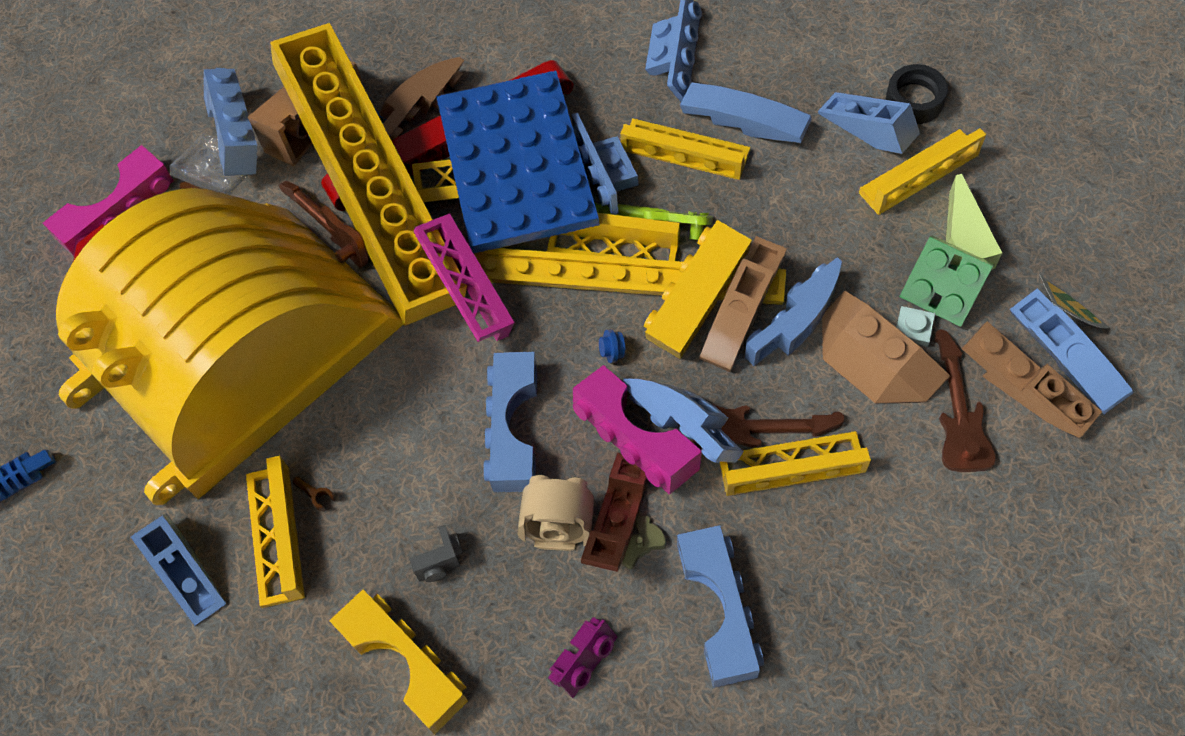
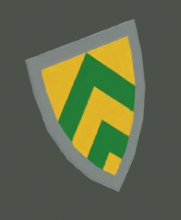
M1040 275L1054 305L1090 325L1110 328L1072 295Z

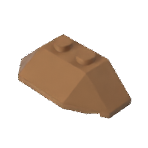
M846 291L842 292L822 317L823 360L875 404L927 402L950 377L919 345L865 302Z

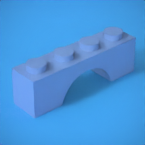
M204 69V102L208 117H214L219 158L224 176L256 174L257 143L248 119V112L235 69Z
M535 352L494 353L493 366L487 367L488 386H492V396H487L486 414L487 417H491V428L485 429V447L490 449V460L484 461V480L490 482L493 492H522L529 484L530 478L536 475V458L533 446L522 443L511 434L509 423L519 405L537 396V361Z
M720 525L678 534L677 548L685 579L702 583L713 590L720 599L724 609L725 619L721 628L704 644V654L713 688L758 678L759 666H764V659L759 643L753 644L749 629H754L753 618L749 606L742 607L739 593H744V587L740 572H733L730 558H734L730 537H723Z

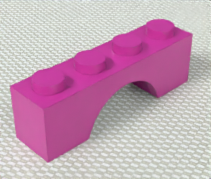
M142 145L117 164L120 172L119 182L107 198L88 206H76L67 203L42 223L52 236L73 256L75 255L77 243L101 224L105 226L134 205L157 194L164 193L174 181L165 165Z
M601 366L573 387V409L583 421L588 420L596 428L604 441L612 442L620 449L622 456L628 463L636 464L642 469L652 485L661 487L670 495L700 470L701 450L677 429L655 433L644 431L634 426L623 413L627 406V385L607 367Z

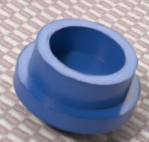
M612 329L605 330L603 337L599 338L600 354L602 357H607L608 363H616L617 359L624 358L625 356L624 337L621 332H614Z

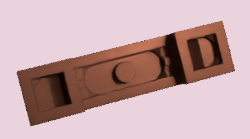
M617 452L609 475L608 489L594 530L590 531L581 557L582 564L618 572L628 549L647 482L645 472L636 464L628 463L621 453Z

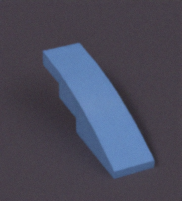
M691 82L680 103L683 113L710 116L713 125L738 127L742 129L744 135L755 138L801 143L812 120L809 114L767 98L721 86Z

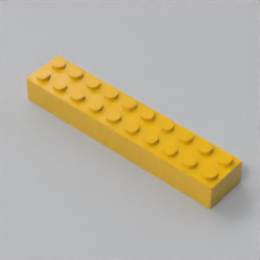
M327 23L271 41L273 65L352 223L361 235L366 250L404 326L455 306V302L414 234L416 226L432 221V218L331 24ZM438 229L426 234L430 242L441 246L445 245ZM445 255L443 264L446 269L460 274L453 258ZM461 283L459 291L465 297L467 285Z

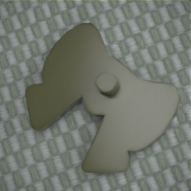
M637 516L636 527L639 534L632 536L622 562L628 569H632L638 558L648 554L651 550H659L666 547L664 534L656 525L650 523L648 516Z

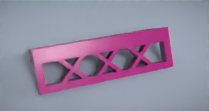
M450 213L416 226L414 228L415 236L477 342L494 336L496 341L508 337L515 322ZM438 229L445 245L441 246L430 242L426 234ZM445 255L453 258L460 274L446 269L443 264ZM461 283L467 285L466 290L472 300L461 295L459 291ZM477 310H479L488 328L481 329L475 319Z

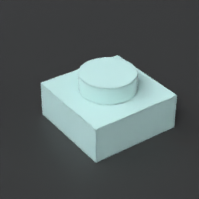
M901 306L896 328L917 345L928 347L935 313Z

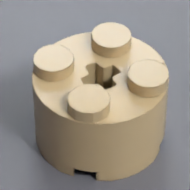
M544 475L532 476L529 484L522 491L518 524L519 538L526 542V537L535 540L534 547L544 550L572 551L575 550L576 543L582 541L583 547L586 546L590 531L592 530L594 496L587 489V481L576 477L561 480L550 479Z

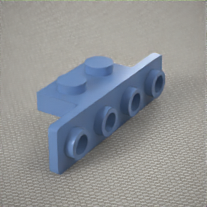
M680 0L678 16L653 24L645 67L649 75L656 76L669 72L667 86L680 102L691 84L692 67L695 63L696 41H698V27L702 16L700 5L694 0Z
M578 113L571 114L572 127L577 144L579 145L578 148L583 165L588 164L587 170L592 185H598L599 200L602 206H608L611 214H619L616 192L637 186L638 175L618 136L592 143Z

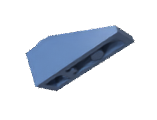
M835 92L817 111L819 115L879 150L902 154L920 134L911 104Z
M167 513L131 536V539L194 626L226 604L191 546Z

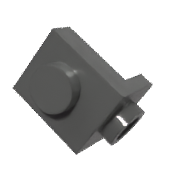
M446 525L438 527L444 546L409 559L413 572L419 582L422 580H426V582L441 580L447 575V571L460 567L457 556L463 554V550L457 533L450 535Z

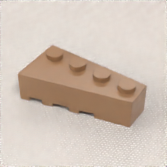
M350 61L359 80L362 82L357 64ZM285 87L280 89L248 116L264 152L289 165L295 166L313 144L311 139L308 138L307 131Z

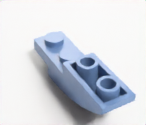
M838 257L828 265L823 263L818 266L812 273L811 278L804 283H796L787 293L786 309L779 312L773 318L771 325L763 331L758 329L749 336L746 341L745 358L753 366L778 347L789 356L814 331L827 311L836 289L842 263Z
M1038 288L1009 309L1017 321L1053 357L1058 367L1103 414L1134 393L1120 373L1087 335L1061 308L1054 306Z
M624 378L623 382L627 385V391L630 393L629 398L651 414L650 419L655 425L662 429H668V427L679 429L682 434L695 440L702 447V454L715 463L720 461L736 463L744 451L721 430L728 417L702 397L674 385Z

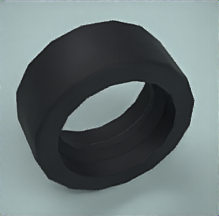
M921 64L903 66L895 71L890 78L886 100L911 104L916 123H928L937 118L943 110L948 95V84L945 77L938 70L930 66ZM905 85H921L928 88L935 98L931 102L923 104L912 103L904 99L898 90Z

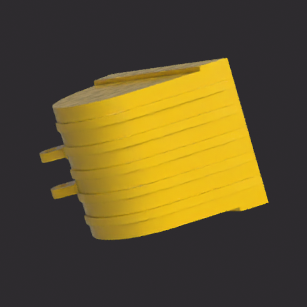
M178 189L146 199L118 215L86 244L72 263L58 295L56 323L59 338L73 353L69 359L79 368V371L61 386L59 397L67 407L77 409L105 388L171 461L153 476L145 486L144 493L154 505H163L184 487L199 500L404 324L397 310L385 298L377 293L346 262H339L330 247L321 241L288 209L268 203H256L209 189Z

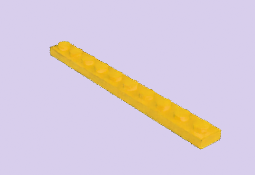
M505 248L474 253L492 283L662 296L667 286L671 282L676 284L683 274L679 271L683 263L680 261ZM786 269L778 270L763 301L764 304L783 305ZM733 278L731 279L730 283L724 290L719 300L724 299Z

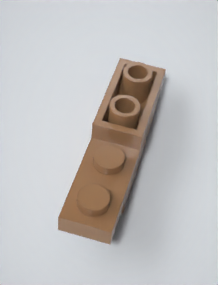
M456 57L433 64L407 79L386 99L380 115L386 119L383 126L391 140L402 135L404 130L401 126L406 120L411 123L419 111L427 114L432 106L438 109L436 96L445 95L444 90L448 85L452 88L455 87L463 75L459 70L465 60L461 57Z
M758 236L755 237L728 288L699 359L731 372L756 321L766 294L786 255L787 248Z
M988 321L961 348L986 370L982 375L986 380L1047 423L1078 438L1083 436L1102 413L1098 407L1051 366L1046 364L1040 368Z

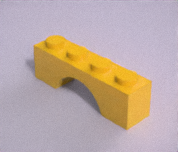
M364 589L361 590L329 621L360 655L376 649H389L400 653L406 658L410 669V683L403 701L435 735L468 702L462 694L467 687L452 671L446 676L437 667L441 660L427 645L420 649L412 641L416 634L402 619L395 623L387 615L392 609L380 595L376 594L371 598Z

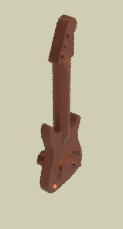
M287 180L279 184L281 191L285 195H288L295 203L300 205L332 235L330 239L341 248L335 252L339 262L343 263L351 259L359 268L368 264L365 243L355 229L340 221L326 205L320 208L300 190L298 185Z
M940 329L936 332L934 340L939 344L941 360L945 361L946 372L950 375L948 384L954 418L947 417L946 413H942L939 418L946 435L942 449L943 465L948 470L957 472L989 470L993 467L996 457L990 442L983 433V405L981 402H977L975 411L968 412L959 364L962 352L946 330Z
M714 405L728 417L721 430L735 444L753 448L760 447L762 442L760 439L750 436V433H812L813 437H817L843 425L845 418L841 412L837 411L832 415H812L811 419H744L745 414L750 412V407L747 405L736 409H725ZM690 439L694 445L702 450V447L695 440Z

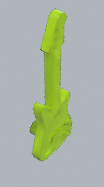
M595 203L597 213L611 214L607 205L602 206V204ZM618 204L619 214H616L691 224L689 239L693 240L699 239L703 232V225H712L713 216L709 215V213L697 214V212L691 211L681 213L659 208Z

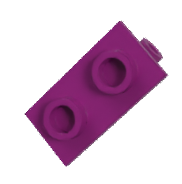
M592 617L589 622L585 620L570 641L571 645L578 649L577 653L573 654L564 649L549 669L551 674L548 676V679L557 687L561 686L572 698L575 697L579 690L588 685L596 666L613 649L617 635L605 620L602 619L600 622L595 617Z

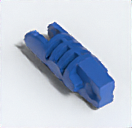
M44 449L33 456L25 452L0 466V502L43 478L40 471L57 462L50 450Z

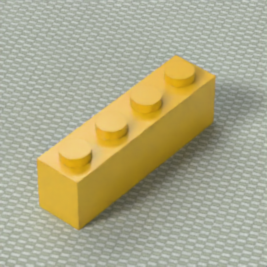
M719 220L715 222L712 229L708 226L704 229L697 242L700 245L694 256L689 254L685 258L679 270L683 274L676 284L671 282L667 286L661 298L665 302L659 311L653 310L644 323V327L647 328L645 331L646 339L681 359L730 283L752 244L750 238Z

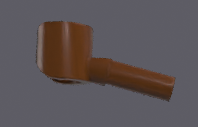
M300 477L294 478L293 484L311 497L312 503L317 510L326 511L321 504L317 503L321 496L327 495L335 501L329 489L322 487L316 489Z

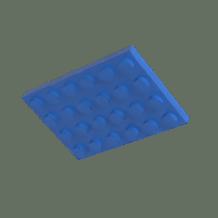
M557 71L436 96L468 240L473 254L599 226V217Z

